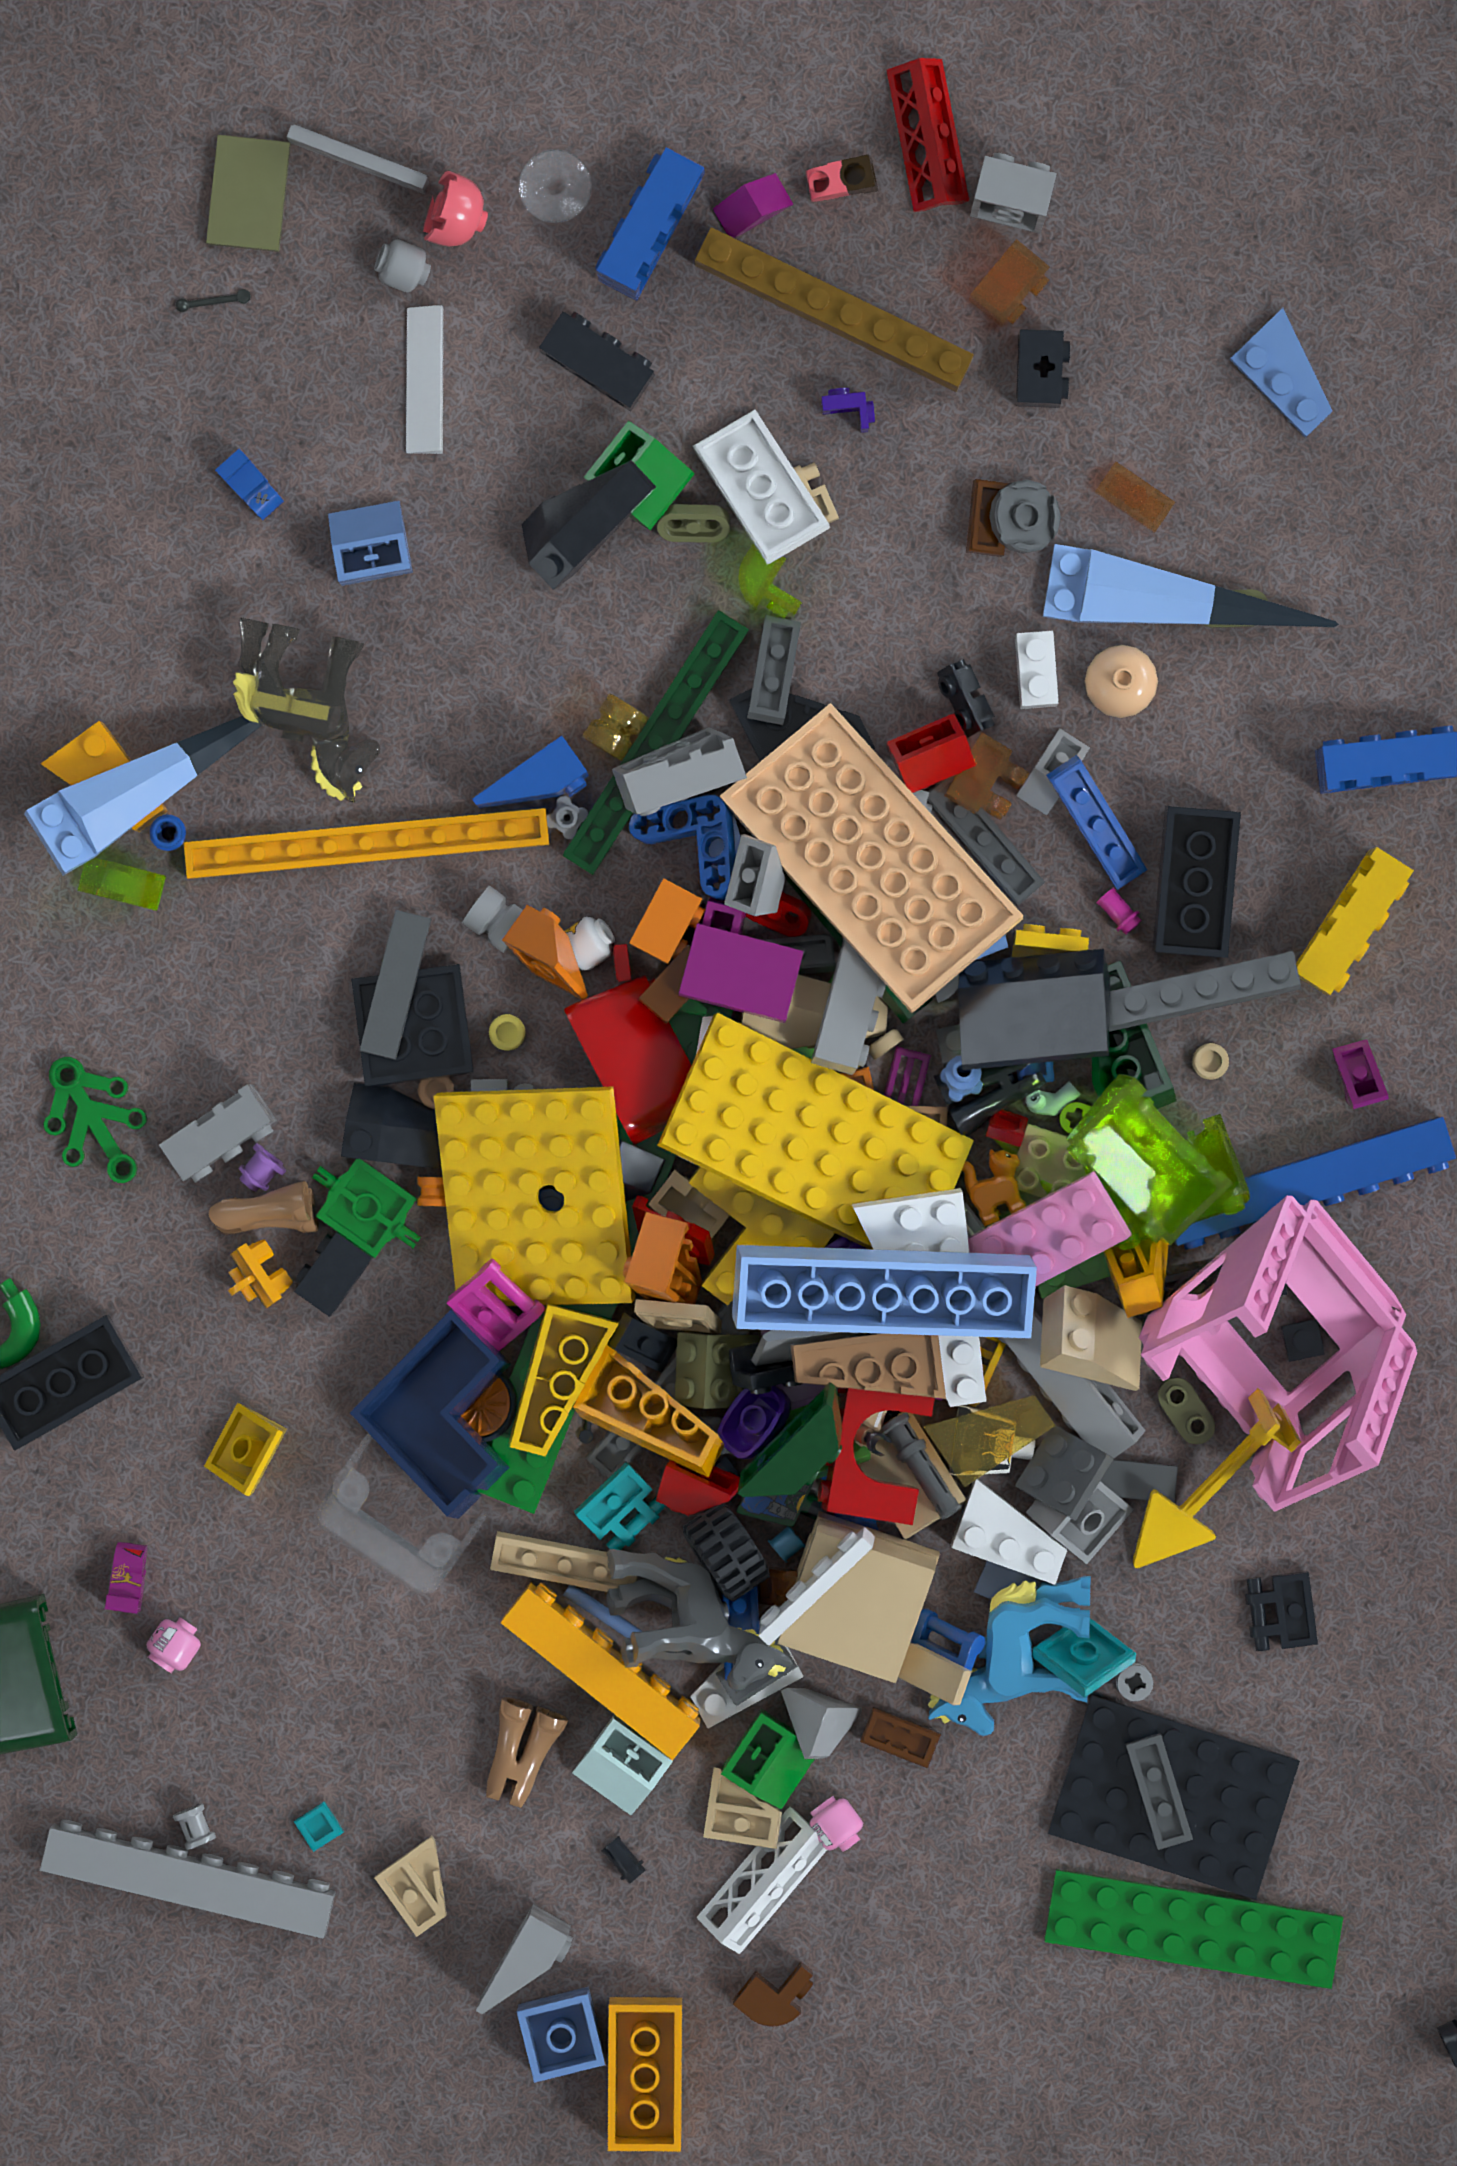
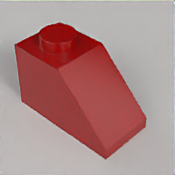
M670 1460L665 1466L656 1501L666 1505L674 1512L689 1516L730 1501L738 1492L740 1477L716 1466L713 1467L709 1477H706Z

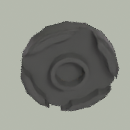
M1031 480L1012 482L999 490L992 501L989 515L992 531L998 541L1010 551L1022 554L1039 551L1046 547L1059 531L1061 519L1059 505L1054 495L1051 496L1046 487L1041 483Z

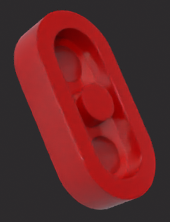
M783 892L781 893L777 913L759 916L746 914L748 919L789 937L802 935L807 930L812 916L809 907L803 901ZM789 911L797 914L798 917H792Z

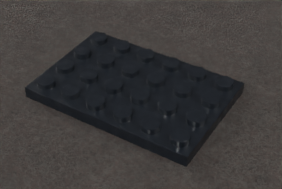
M1091 1694L1047 1833L1256 1900L1300 1761ZM1160 1733L1193 1838V1840L1160 1850L1157 1849L1125 1743Z

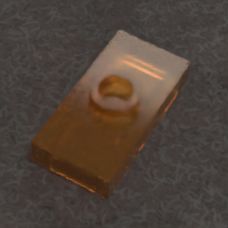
M1116 461L1095 491L1096 494L1153 533L1156 532L1176 503Z

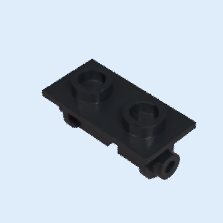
M963 659L937 672L939 689L943 696L949 698L955 711L954 714L967 738L995 725L992 720L995 715L985 695L983 694L973 699L970 692L981 688L971 664L967 665Z

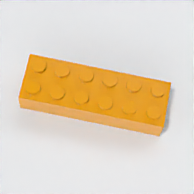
M530 1582L505 1613L500 1623L673 1761L700 1727L701 1717L698 1716L699 1708L685 1696L678 1700L669 1693L671 1685L656 1673L651 1677L641 1670L642 1662L637 1667L625 1668L621 1653L612 1647L614 1640L598 1627L593 1632L584 1625L586 1618L571 1605L564 1609L555 1601L557 1594L542 1582L538 1586Z

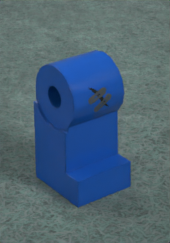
M240 448L215 469L262 521L284 502Z

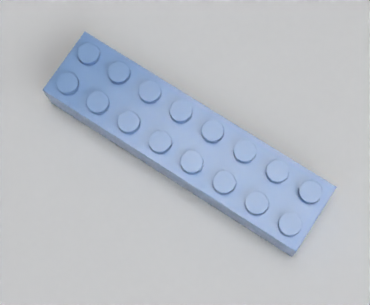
M737 1245L732 1318L737 1329L1031 1338L1037 1267L1030 1255Z

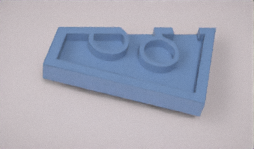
M1282 308L1230 360L1306 438L1332 413V409Z

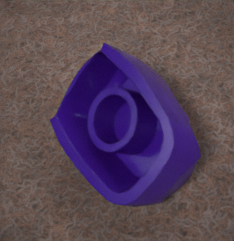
M776 1385L772 1386L771 1392L764 1394H751L750 1390L744 1389L735 1398L719 1425L718 1435L724 1443V1447L738 1458L752 1459L783 1429L791 1412V1400L784 1390Z

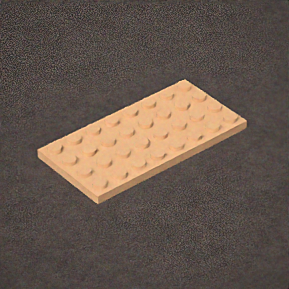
M831 703L746 773V779L737 781L720 795V798L754 838L776 846L785 873L911 1013L917 1010L1023 920V914Z

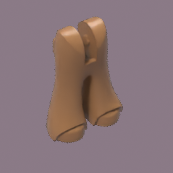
M306 1181L287 1185L259 1197L223 1199L221 1202L214 1204L209 1210L210 1220L224 1235L267 1227L289 1228L302 1233L318 1232L319 1229L318 1218L313 1219L312 1206H315L314 1193L311 1188H308Z
M504 1697L500 1703L498 1741L487 1781L486 1797L499 1801L502 1791L507 1784L506 1779L509 1778L515 1780V1784H512L509 1805L521 1808L532 1790L546 1754L565 1729L568 1719L560 1713L538 1706L520 1760H516L519 1744L533 1706L530 1703L515 1698Z

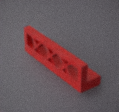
M918 58L887 69L914 212L926 211L941 205H958L969 202L942 59ZM910 72L913 85L907 94L903 91L900 75ZM912 107L919 114V122L916 129L910 126L908 119ZM919 143L925 147L926 158L922 165L916 161L915 155ZM928 179L932 182L935 198L924 201L922 187L925 180Z

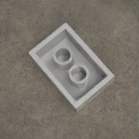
M993 153L992 157L985 156L970 217L1040 234L1046 219L1057 173L1050 172V166L1039 162H1029L1028 166L1014 163V157L1002 153Z

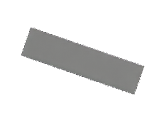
M295 124L291 125L287 139L291 144L422 194L426 193L429 180L427 175Z

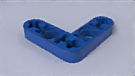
M707 795L682 800L662 806L660 810L650 815L640 816V814L637 815L635 813L632 815L629 821L630 833L634 838L645 844H656L697 835L702 890L716 900L724 901L726 899L736 859L733 813L720 797ZM713 806L720 809V812L714 815V820L707 816L698 817L697 811L704 815L712 813L714 810ZM680 811H686L688 813L686 825L680 829H675L673 826L675 815ZM646 819L655 824L663 823L664 828L659 825L650 826L647 830L648 833L641 830V826L647 825ZM716 839H722L724 841L722 853L716 857H711L709 854L710 844ZM711 865L718 866V870L713 868ZM719 875L725 878V882L719 886L720 890L713 887V883L718 882Z

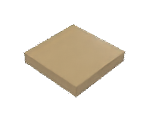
M636 1299L634 1312L646 1324L662 1330L708 1334L721 1333L722 1320L707 1305Z

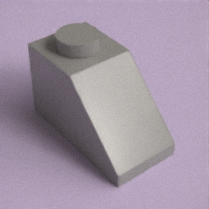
M1059 728L1016 796L1027 802L1031 807L1047 815L1059 796L1046 775L1075 755L1082 761L1090 747Z
M745 834L741 835L724 905L753 916L777 913L785 875L775 845Z

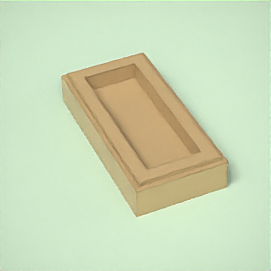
M910 1643L898 1677L952 1705H960L972 1671L917 1643Z

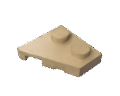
M714 1768L703 1837L777 1849L782 1812L721 1775V1768Z
M432 1835L375 1875V1880L416 1937L447 1915L436 1841Z

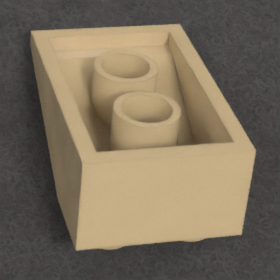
M1064 1285L1043 1299L1040 1367L1137 1391L1140 1384L1141 1340L1139 1335L1142 1331V1321L1134 1316L1127 1318L1123 1309L1097 1293Z

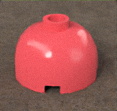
M446 171L438 184L444 185V188L438 194L435 202L432 197L423 232L428 233L424 240L437 245L451 247L466 243L473 237L475 231L481 233L485 227L488 212L483 210V196L478 186L472 180L457 173Z

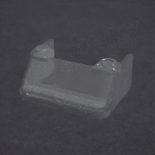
M367 1433L316 1510V1522L324 1532L413 1593L421 1596L430 1595L440 1587L488 1517L490 1511L485 1508L483 1509L462 1541L448 1533H436L429 1537L421 1550H419L360 1509L369 1495L370 1486L366 1477L354 1469V1467L374 1439Z

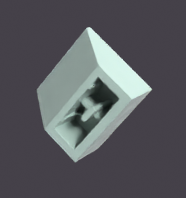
M614 1714L572 1773L629 1815H632L653 1790L673 1761Z

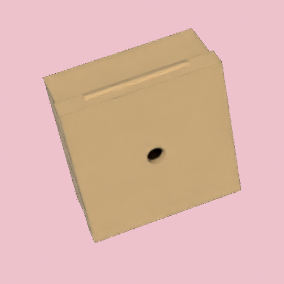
M819 1511L797 1569L798 1577L795 1584L800 1580L805 1584L814 1575L811 1571L823 1557L828 1556L831 1559L840 1550L837 1546L851 1531L857 1534L865 1526ZM866 1527L875 1536L873 1548L779 1636L778 1644L896 1683L931 1585L940 1551Z

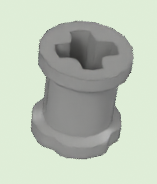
M203 1803L173 1815L174 1821H179L187 1842L184 1844L186 1850L216 1838L215 1833L210 1832L202 1811L205 1809Z

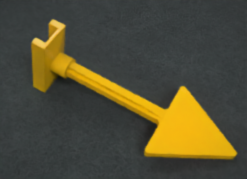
M1257 1388L1248 1399L1259 1421L1249 1430L1250 1434L1182 1505L1178 1506L1156 1489L1151 1491L1133 1557L1135 1568L1146 1566L1215 1540V1533L1193 1516L1261 1445L1265 1446L1273 1438L1290 1452H1293L1301 1443L1282 1405L1278 1403L1272 1409L1263 1391Z

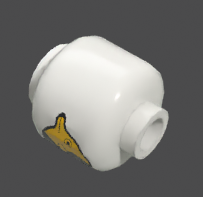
M584 917L564 930L569 937L578 967L581 970H591L611 956L615 937L609 926L602 919L598 918L595 920L592 917Z

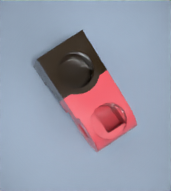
M869 154L827 163V165L815 167L805 172L811 201L813 202L878 191L873 161Z

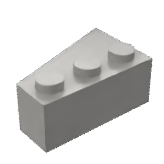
M710 727L612 769L625 808L637 815L640 814V816L653 814L660 810L662 806L682 801L747 778L734 739Z
M247 1084L239 1089L237 1094L225 1102H220L211 1111L188 1124L159 1144L182 1181L192 1178L196 1183L213 1172L210 1165L220 1158L226 1163L242 1153L243 1149L240 1145L250 1138H253L255 1143L271 1134L274 1130L270 1125L277 1120L255 1086Z

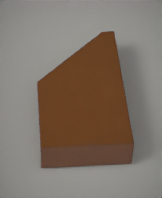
M768 1567L770 1577L758 1585L759 1602L765 1605L781 1606L788 1600L786 1594L795 1585L798 1570Z

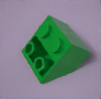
M628 420L586 473L584 479L589 481L632 460L652 481L656 488L629 517L648 530H651L695 473L658 440Z
M761 1708L722 1766L721 1775L748 1793L782 1809L815 1759H804L795 1730Z

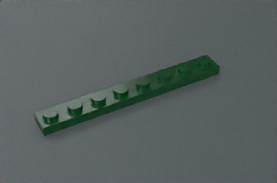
M717 611L620 765L680 740L749 631L748 628L723 612ZM614 775L562 855L591 875L595 874L633 812L625 808Z

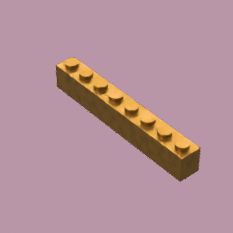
M712 227L695 259L696 267L952 391H958L972 362L973 353Z

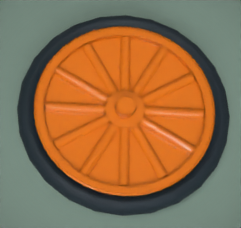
M502 1373L461 1415L485 1442L496 1439L506 1432L515 1417L517 1398L514 1387L508 1377Z

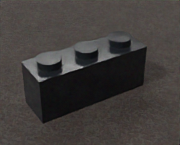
M562 311L539 346L540 353L631 412L655 376L654 371L650 369L652 362L635 351L630 356L621 350L620 346L622 343L609 333L604 331L601 336L589 329L592 323L580 314L573 311L570 316Z

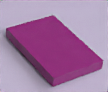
M697 924L678 996L785 1023L804 951Z

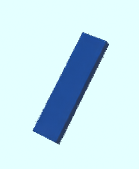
M1077 755L1046 775L1117 890L1148 870Z

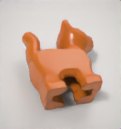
M991 1149L989 1152V1167L995 1176L979 1181L976 1178L974 1166L970 1162L965 1161L962 1168L965 1187L971 1202L979 1211V1216L984 1226L1000 1220L999 1216L1001 1213L996 1209L1000 1204L1005 1203L1011 1214L1027 1206L1026 1202L1020 1197L1018 1182L1015 1178L1016 1170L1020 1165L1017 1154H1010L1005 1150L995 1152Z

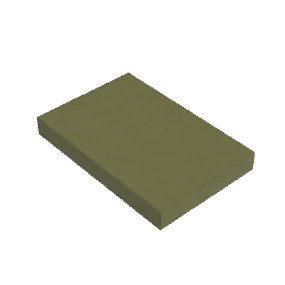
M227 135L217 136L207 245L272 252L280 251L290 142Z

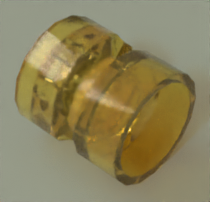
M609 693L598 709L601 715L600 718L591 720L582 737L598 748H602L604 752L622 761L632 746L630 737L632 735H639L649 718L628 703Z

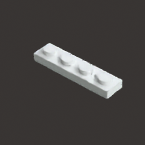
M866 1527L862 1528L857 1534L853 1531L847 1534L837 1546L840 1550L831 1559L828 1556L823 1557L811 1571L814 1575L805 1584L801 1580L798 1581L787 1592L786 1597L788 1600L779 1608L773 1605L765 1612L760 1619L762 1624L759 1637L770 1646L873 1548L875 1536Z

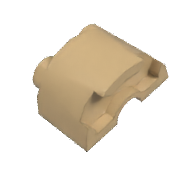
M674 1170L649 1202V1209L663 1216H666L669 1210L681 1216L685 1221L710 1231L712 1239L730 1215L688 1183L689 1178L682 1176L677 1170Z

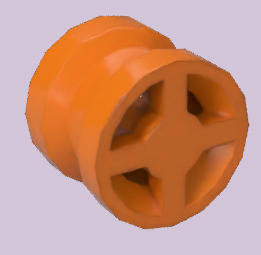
M417 1177V1184L421 1187V1195L417 1198V1206H446L443 1177Z

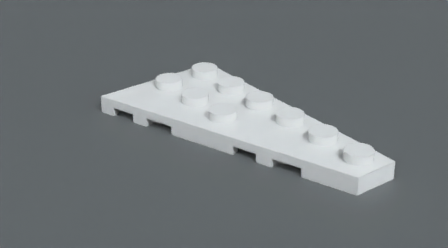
M961 1188L852 1204L874 1250L969 1253L964 1200ZM938 1335L945 1393L950 1407L986 1402L979 1337Z

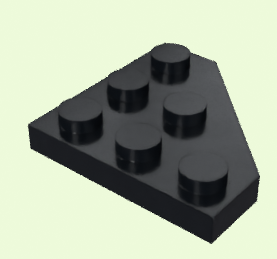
M752 688L729 699L760 762L827 706L789 693L784 723L780 725L747 718ZM837 709L874 750L875 746L860 716Z

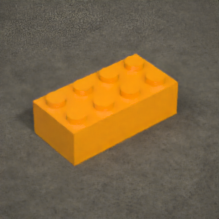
M610 1997L608 2025V2151L681 2152L682 1998Z

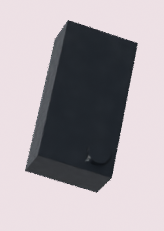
M1165 806L1152 951L1228 958L1241 812Z
M109 1314L0 1375V1427L14 1451L144 1378Z

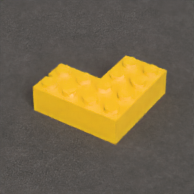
M700 1166L689 1179L688 1183L745 1226L702 1281V1287L727 1306L733 1300L737 1245L824 1248L835 1234Z

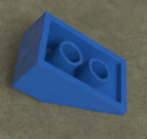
M560 736L472 798V800L481 809L560 797L564 793L572 797L587 786L584 779L589 774L563 736Z

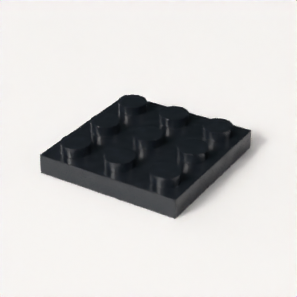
M460 964L419 969L396 1060L361 1052L366 1088L474 1073ZM379 975L351 979L360 1046Z

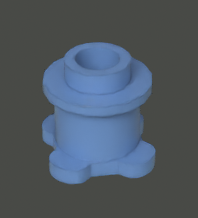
M961 1056L951 1059L940 1075L941 1081L946 1083L949 1088L948 1096L952 1101H961L963 1096L970 1093L978 1094L983 1086L980 1080L981 1068L963 1070ZM958 1073H965L967 1077H961Z

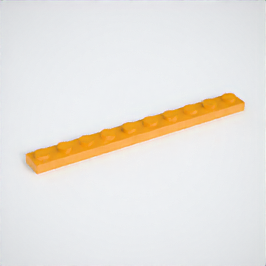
M546 808L183 843L187 879L544 846L549 845Z

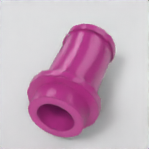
M1114 887L1096 902L1118 926L1116 930L1118 932L1121 930L1125 935L1142 921L1138 917L1140 912L1138 910L1134 912L1116 892Z

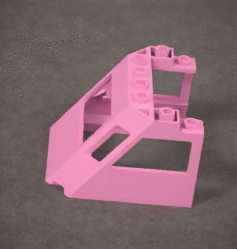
M1288 1195L1163 1302V1307L1151 1312L1147 1316L1139 1335V1339L1144 1346L1141 1356L1144 1358L1147 1366L1154 1370L1162 1381L1169 1379L1176 1359L1180 1355L1196 1372L1199 1380L1209 1387L1218 1398L1219 1403L1231 1413L1241 1429L1248 1435L1250 1434L1249 1430L1259 1421L1248 1399L1257 1388L1263 1391L1272 1409L1278 1403L1284 1407L1301 1443L1293 1452H1290L1272 1438L1265 1446L1261 1445L1255 1452L1250 1466V1470L1255 1476L1252 1486L1258 1496L1265 1500L1274 1512L1379 1465L1417 1355L1415 1343L1402 1328L1406 1313L1393 1291L1317 1200H1310L1307 1204L1300 1205L1293 1196ZM1222 1265L1217 1281L1201 1294H1189L1191 1290ZM1285 1283L1340 1348L1339 1351L1291 1392H1287L1228 1322V1320L1237 1316L1255 1338L1266 1333ZM1349 1371L1356 1394L1309 1435H1304L1298 1412L1344 1372ZM1349 1416L1329 1473L1292 1489L1305 1453Z

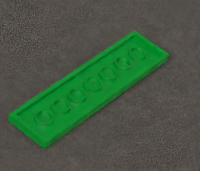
M1055 1869L1044 1942L1332 1989L1343 1916Z

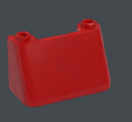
M645 975L564 1008L602 1086L613 1087L616 1113L634 1145L665 1129L691 1068V1064L670 1023L665 1024L639 1001V997L655 981V978L648 981Z

